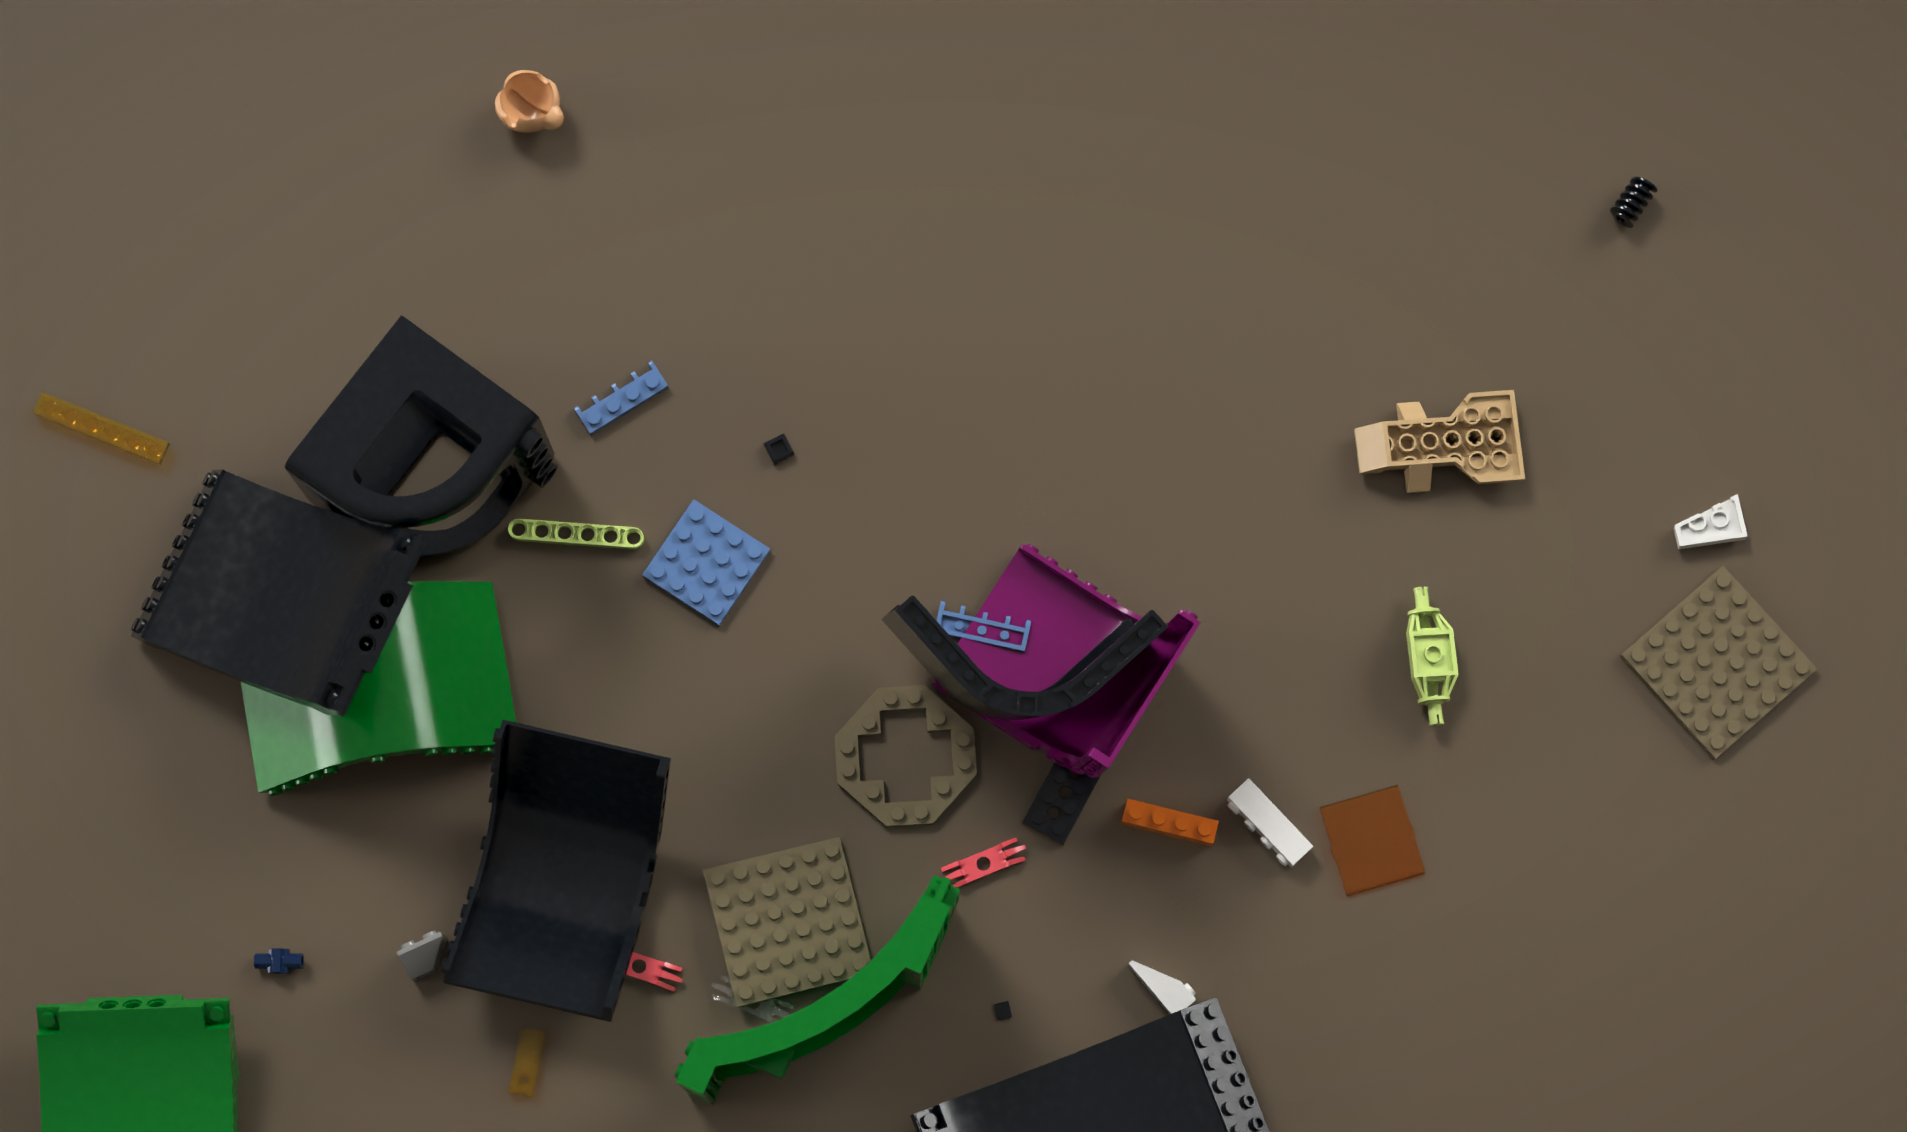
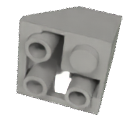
M435 930L422 936L423 940L417 943L414 940L401 945V950L397 951L412 981H417L436 972L448 941L443 933H436Z

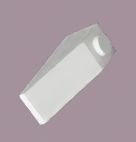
M1133 960L1128 964V967L1169 1015L1185 1009L1195 1002L1194 995L1196 993L1188 983L1184 985L1177 979Z

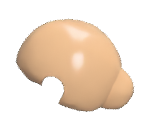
M519 70L511 73L505 80L504 89L497 94L495 99L497 116L505 126L517 132L532 133L543 129L556 130L562 125L564 120L563 112L559 107L560 95L557 86L550 79L535 71Z

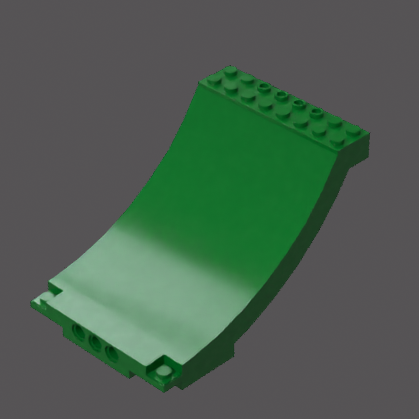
M934 875L915 908L894 937L880 952L844 984L813 1004L774 1023L742 1032L707 1038L696 1037L695 1041L690 1040L684 1053L687 1055V1059L684 1064L680 1063L674 1075L677 1078L676 1083L688 1094L713 1105L725 1078L762 1071L779 1080H783L790 1062L829 1045L861 1025L889 1002L905 984L921 990L948 930L950 919L960 898V889L951 885V879L946 877L940 878Z
M183 995L87 998L85 1003L37 1004L38 1032L36 1039L40 1079L41 1132H238L237 1085L239 1082V1068L230 998L184 999Z

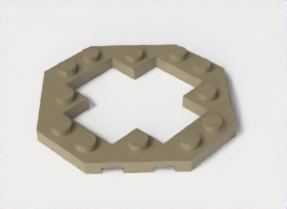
M925 685L877 688L834 736L837 784L886 827L934 824L965 787L977 776L974 728ZM926 709L927 732L951 731L953 776L930 777L932 800L885 803L884 780L860 781L858 736L881 735L880 712Z

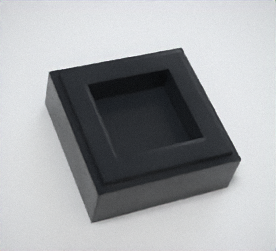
M784 433L763 443L774 465L794 455Z

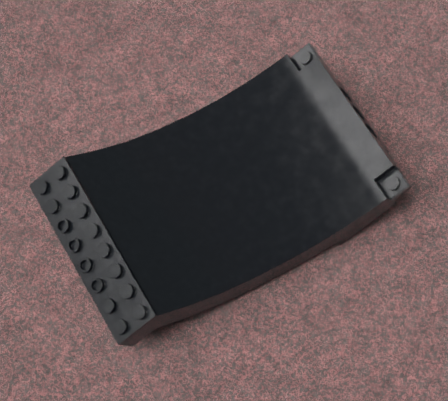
M223 469L212 470L211 473L208 472L202 482L204 488L201 494L197 493L192 502L194 508L191 515L187 514L183 520L182 526L184 529L181 535L178 534L172 543L174 549L171 555H167L163 561L162 568L164 570L160 577L157 576L151 587L154 590L150 598L147 597L142 604L141 610H143L140 619L136 618L131 627V631H133L131 637L156 649H163L210 670L271 694L314 708L324 714L344 717L364 674L372 673L413 587L408 581L427 542L419 534H410L402 529L373 525L286 496Z
M1217 997L1179 1010L1019 1075L910 1115L916 1132H1270Z

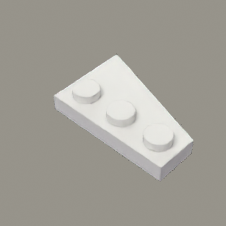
M1738 494L1721 504L1718 503L1712 506L1711 509L1701 514L1698 513L1676 524L1673 528L1678 549L1746 540L1748 537Z

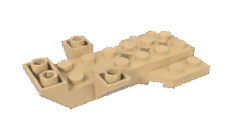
M1514 390L1469 393L1450 417L1427 418L1420 402L1397 403V421H1383L1354 429L1359 474L1406 469L1404 474L1407 493L1429 492L1431 488L1432 467L1455 465L1477 484L1525 480ZM1493 434L1496 438H1499L1497 442L1491 439ZM1471 435L1473 439H1477L1475 444H1472L1468 439ZM1448 437H1450L1451 441L1455 442L1452 446L1446 442Z

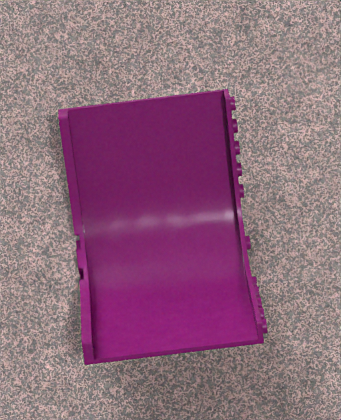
M1021 544L975 617L982 618L983 612L988 613L987 620L1005 623L1006 616H1010L1009 625L1025 628L1026 621L1030 620L1031 625L1025 652L962 637L958 645L984 674L997 683L1014 690L1039 692L1058 681L1123 621L1129 618L1135 624L1142 616L1116 603L1117 600L1108 594L1103 596L1096 591L1098 588L1088 581L1083 583L1078 580V575L1073 571L1061 569L1057 566L1059 563L1049 556L1044 558L1038 554L1039 550L1033 545ZM1187 609L1185 611L1179 610L1166 623L1168 628L1087 700L1065 711L1025 720H1001L983 716L976 712L973 713L1032 750L1041 749L1048 753L1046 755L1047 759L1078 774L1083 775L1086 773L1091 778H1097L1110 767L1201 622L1197 620L1198 616ZM974 621L970 623L965 631V634L1020 646L1024 635L1022 632ZM979 626L986 627L987 631L984 635H980L977 632ZM1002 631H1007L1009 633V638L1007 640H1002L1000 638V633ZM934 679L931 685L952 698Z

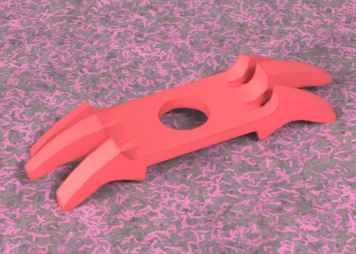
M1015 837L985 851L946 865L941 870L945 872L960 866L961 869L945 876L951 880L964 876L965 879L952 885L959 888L993 872L1026 861L1025 857L1006 861V858L1025 850L1026 847L1021 845L1002 851V848L1018 842ZM981 857H986L990 861V867L985 871L978 869L976 865L977 860Z
M633 952L626 975L652 983L672 992L676 988L659 981V977L679 983L683 981L682 978L662 970L665 967L681 972L682 967ZM643 960L646 963L645 971L642 973L634 972L632 969L634 961Z

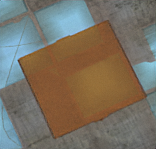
M1398 785L1320 807L1331 844V853L1336 860L1347 896L1425 874L1414 838V828L1411 822H1409Z

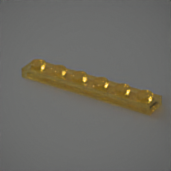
M44 392L41 393L33 410V413L37 416L161 465L170 445L167 441Z

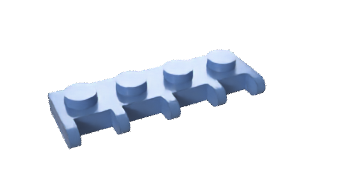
M652 360L648 362L652 370L638 377L635 371L630 373L634 379L631 383L621 389H618L615 383L612 384L613 394L601 401L594 395L591 398L595 405L583 412L578 406L574 408L590 435H593L669 388Z
M941 601L937 622L951 637L959 639L962 637L1025 652L1031 625L1030 620L1026 621L1025 628L1009 625L1010 616H1006L1005 623L987 620V612H983L982 618L964 615L966 606L962 605L960 613L944 610L946 603ZM974 621L1022 632L1024 635L1020 646L965 634V631L970 623ZM979 626L977 629L980 635H984L987 631L985 626ZM1002 631L1000 633V638L1002 640H1007L1009 638V633L1007 631Z

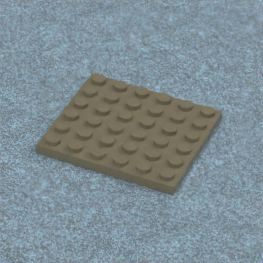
M1724 566L1719 568L1620 655L1714 760L1817 670L1816 666Z
M840 837L703 870L736 1008L847 981L871 961Z

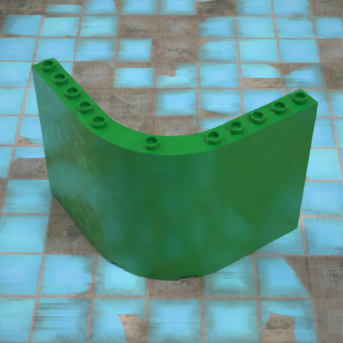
M408 582L413 587L372 673L364 674L344 717L324 714L314 708L241 682L258 793H268V796L280 795L282 791L296 789V785H306L310 783V780H318L324 778V775L338 773L339 768L370 760L372 763L384 762L386 757L415 753L432 756L438 754V752H442V755H452L457 753L456 751H461V755H466L479 750V754L491 753L496 743L493 742L495 729H500L503 720L516 722L492 582Z

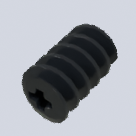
M1632 177L1630 184H1627L1625 191L1621 193L1620 198L1611 207L1610 212L1612 216L1623 226L1632 228L1633 224L1629 220H1638L1635 212L1638 214L1643 213L1640 205L1647 207L1648 202L1644 198L1652 200L1653 195L1649 191L1656 193L1658 191L1656 186L1644 178Z

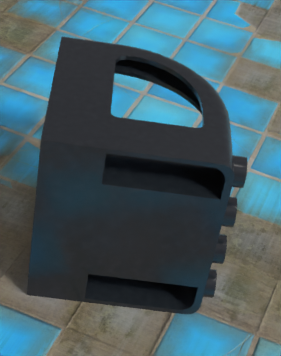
M401 315L293 451L285 464V469L313 505L373 525L398 528L410 534H419L427 542L420 557H434L464 549L488 535L509 514L533 482L543 488L554 476L558 466L553 463L555 453L542 422L536 413ZM436 434H445L471 453L468 460L453 476L433 489L409 496H388ZM498 475L501 476L500 484L485 503L472 516L458 525L436 531L409 528L432 524L460 512L480 497Z

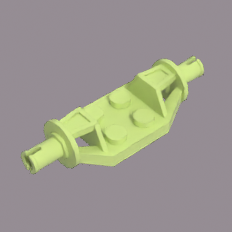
M1428 587L1413 588L1416 608L1407 612L1409 621L1406 637L1411 679L1419 697L1417 700L1418 704L1428 707L1429 726H1434V724L1439 726L1444 724L1441 704L1450 701L1449 695L1459 675L1453 628L1440 614V609L1430 607ZM1428 616H1432L1437 628H1431ZM1443 682L1441 696H1438V683Z

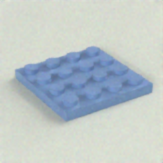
M693 499L642 576L720 626L771 550Z

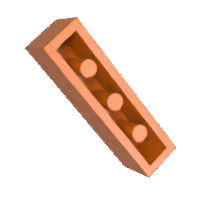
M1127 798L1121 825L1212 847L1219 821Z

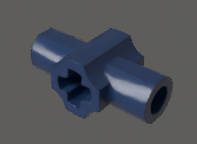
M273 948L269 949L268 953H256L254 955L255 969H268V973L286 974L289 973L290 969H303L304 966L303 953H290V949Z

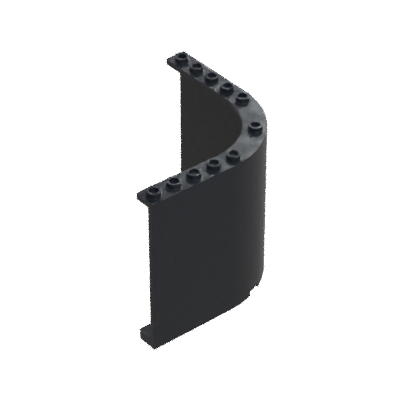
M910 596L904 603L894 607L881 619L954 700L973 712L1001 720L1032 719L1062 712L1077 706L1096 693L1168 628V625L1154 610L1148 611L1135 624L1128 618L1053 685L1039 692H1027L1007 688L984 674L915 596Z
M503 720L500 729L496 728L493 736V742H496L492 751V757L495 759H493L491 773L494 774H492L490 788L493 789H491L489 795V803H492L487 836H483L480 846L483 854L474 886H470L468 889V904H463L460 914L462 921L461 923L457 922L455 926V941L451 940L448 946L447 954H449V958L444 959L442 963L441 973H444V983L611 1022L641 927V916L644 907H646L657 860L656 850L661 839L671 758Z

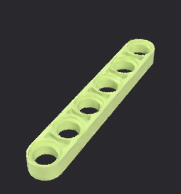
M514 519L508 526L511 538L523 542L636 550L641 548L645 541L642 531L635 527L531 519ZM517 524L525 526V532L521 536H516L512 532L513 527ZM539 526H546L548 528V534L543 538L535 534ZM567 527L571 530V536L568 539H561L558 536L561 528ZM586 529L594 531V538L590 541H584L581 538L582 532ZM608 531L617 533L615 542L608 543L605 541L604 536ZM634 532L638 533L640 541L634 545L630 544L627 541L628 535Z

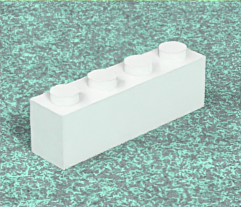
M1249 778L1227 798L1229 809L1235 815L1240 814L1245 819L1243 822L1251 832L1256 831L1261 836L1260 841L1267 849L1272 847L1278 854L1276 858L1283 866L1289 865L1292 868L1313 848V845Z

